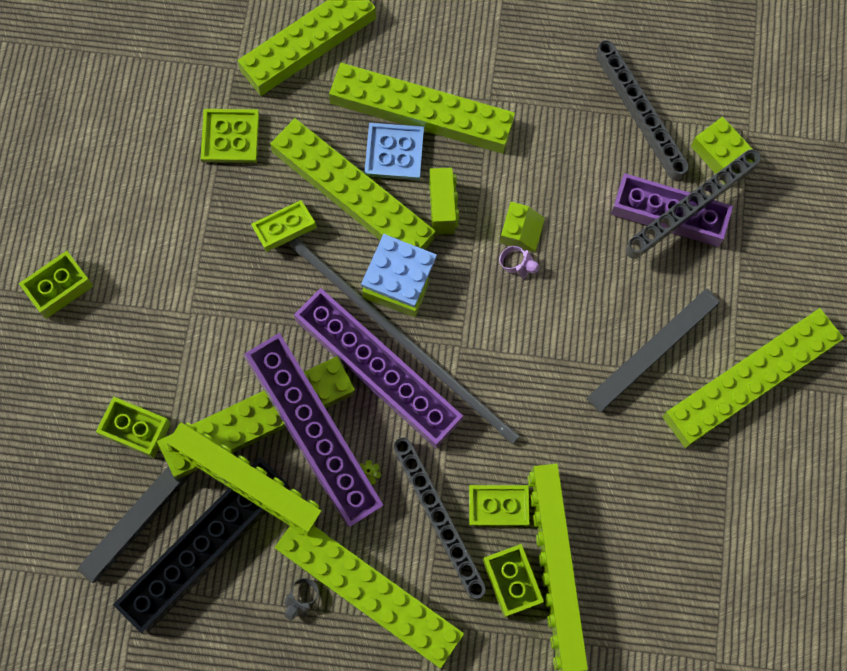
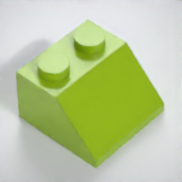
M510 201L500 243L508 246H518L523 250L536 253L545 217L529 206Z

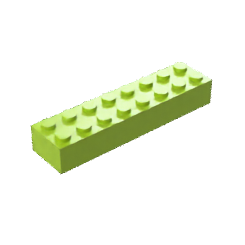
M327 0L238 59L239 69L258 94L262 96L376 19V8L370 0Z
M180 422L167 441L170 451L307 536L321 513V510L318 509L320 506L312 500L305 501L301 498L302 494L295 489L288 490L279 479L274 477L272 480L267 477V472L260 467H256V469L249 465L250 462L240 455L237 458L227 446L223 444L221 447L214 443L215 440L207 434L202 436L192 424L187 422L185 425Z

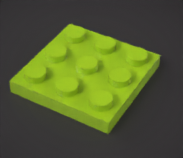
M204 109L201 162L257 163L259 110Z

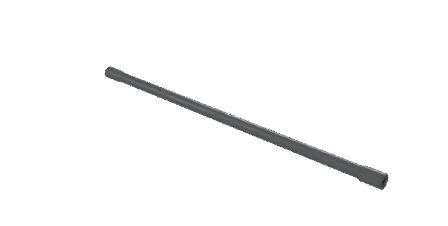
M298 238L289 241L288 245L293 250L303 256L497 429L507 441L513 445L520 436L512 428L504 424L313 254Z

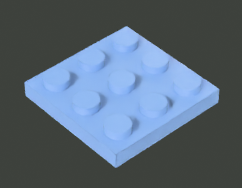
M369 123L364 174L368 177L420 180L424 127Z
M383 234L363 278L361 287L415 308L437 255Z

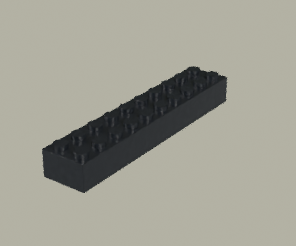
M261 457L251 465L255 469L260 467L267 472V477L272 480L274 477L285 484L284 487L286 489H290L288 483ZM228 488L113 606L141 634L147 635L267 511Z

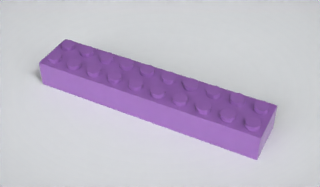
M322 288L294 314L296 322L334 357L338 356L340 362L435 449L462 422L463 415Z
M278 333L243 354L345 525L350 527L382 507L381 500L281 334Z

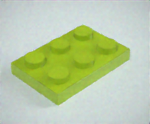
M302 200L251 224L266 252L317 228L315 221Z
M469 485V526H529V485Z

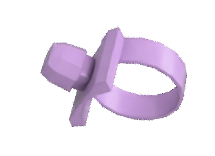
M518 246L506 248L499 258L500 264L505 271L509 273L518 272L522 279L526 278L528 272L537 273L540 268L539 264L533 261L528 250L523 251ZM520 251L523 253V262L513 268L503 266V260L510 252Z

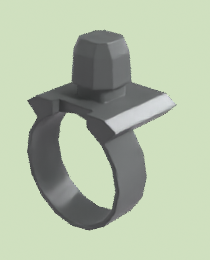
M301 578L293 583L290 593L286 595L284 602L285 606L288 607L285 617L289 620L295 619L298 614L306 617L309 607L316 603L319 588L313 580ZM307 583L315 589L317 597L312 602L302 604L294 599L292 588L297 584Z

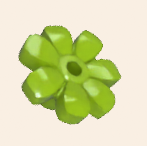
M367 460L366 465L360 463L359 465L370 484L375 485V478H381V473L377 472L380 469L379 465L376 463L372 466L371 460Z

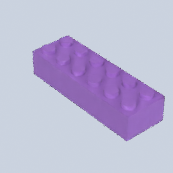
M624 173L611 215L648 226L690 193ZM714 200L672 233L719 247L724 240L733 206ZM689 202L692 206H697L695 202ZM675 212L676 216L683 217L681 213ZM661 223L663 228H669L667 224Z

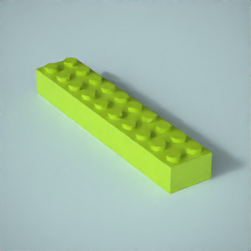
M341 62L329 92L330 104L402 125L424 127L426 132L504 154L515 117V112Z
M296 118L270 143L274 155L380 241L383 234L425 250L435 239V230Z
M819 308L672 407L662 417L682 445L687 448L836 346L844 337L822 309Z
M338 356L304 371L305 376L325 409L354 395L355 389ZM265 391L192 424L197 428L199 434L211 436L215 440V444L220 447L222 444L232 450V453L286 428ZM171 434L158 440L157 443L176 481L199 470V468L168 449L167 441L172 436Z
M558 463L533 466L527 479L528 485L532 487L533 491L532 495H530L531 507H535L533 523L534 527H538L536 544L537 547H541V553L538 557L539 565L544 569V573L541 575L542 586L546 587L547 594L544 595L545 607H549L550 615L547 616L548 628H552L553 636L550 637L551 649H555L556 657L553 658L554 670L586 671L588 667Z
M314 525L307 536L290 526L274 547L279 553L439 669L464 635L459 629Z

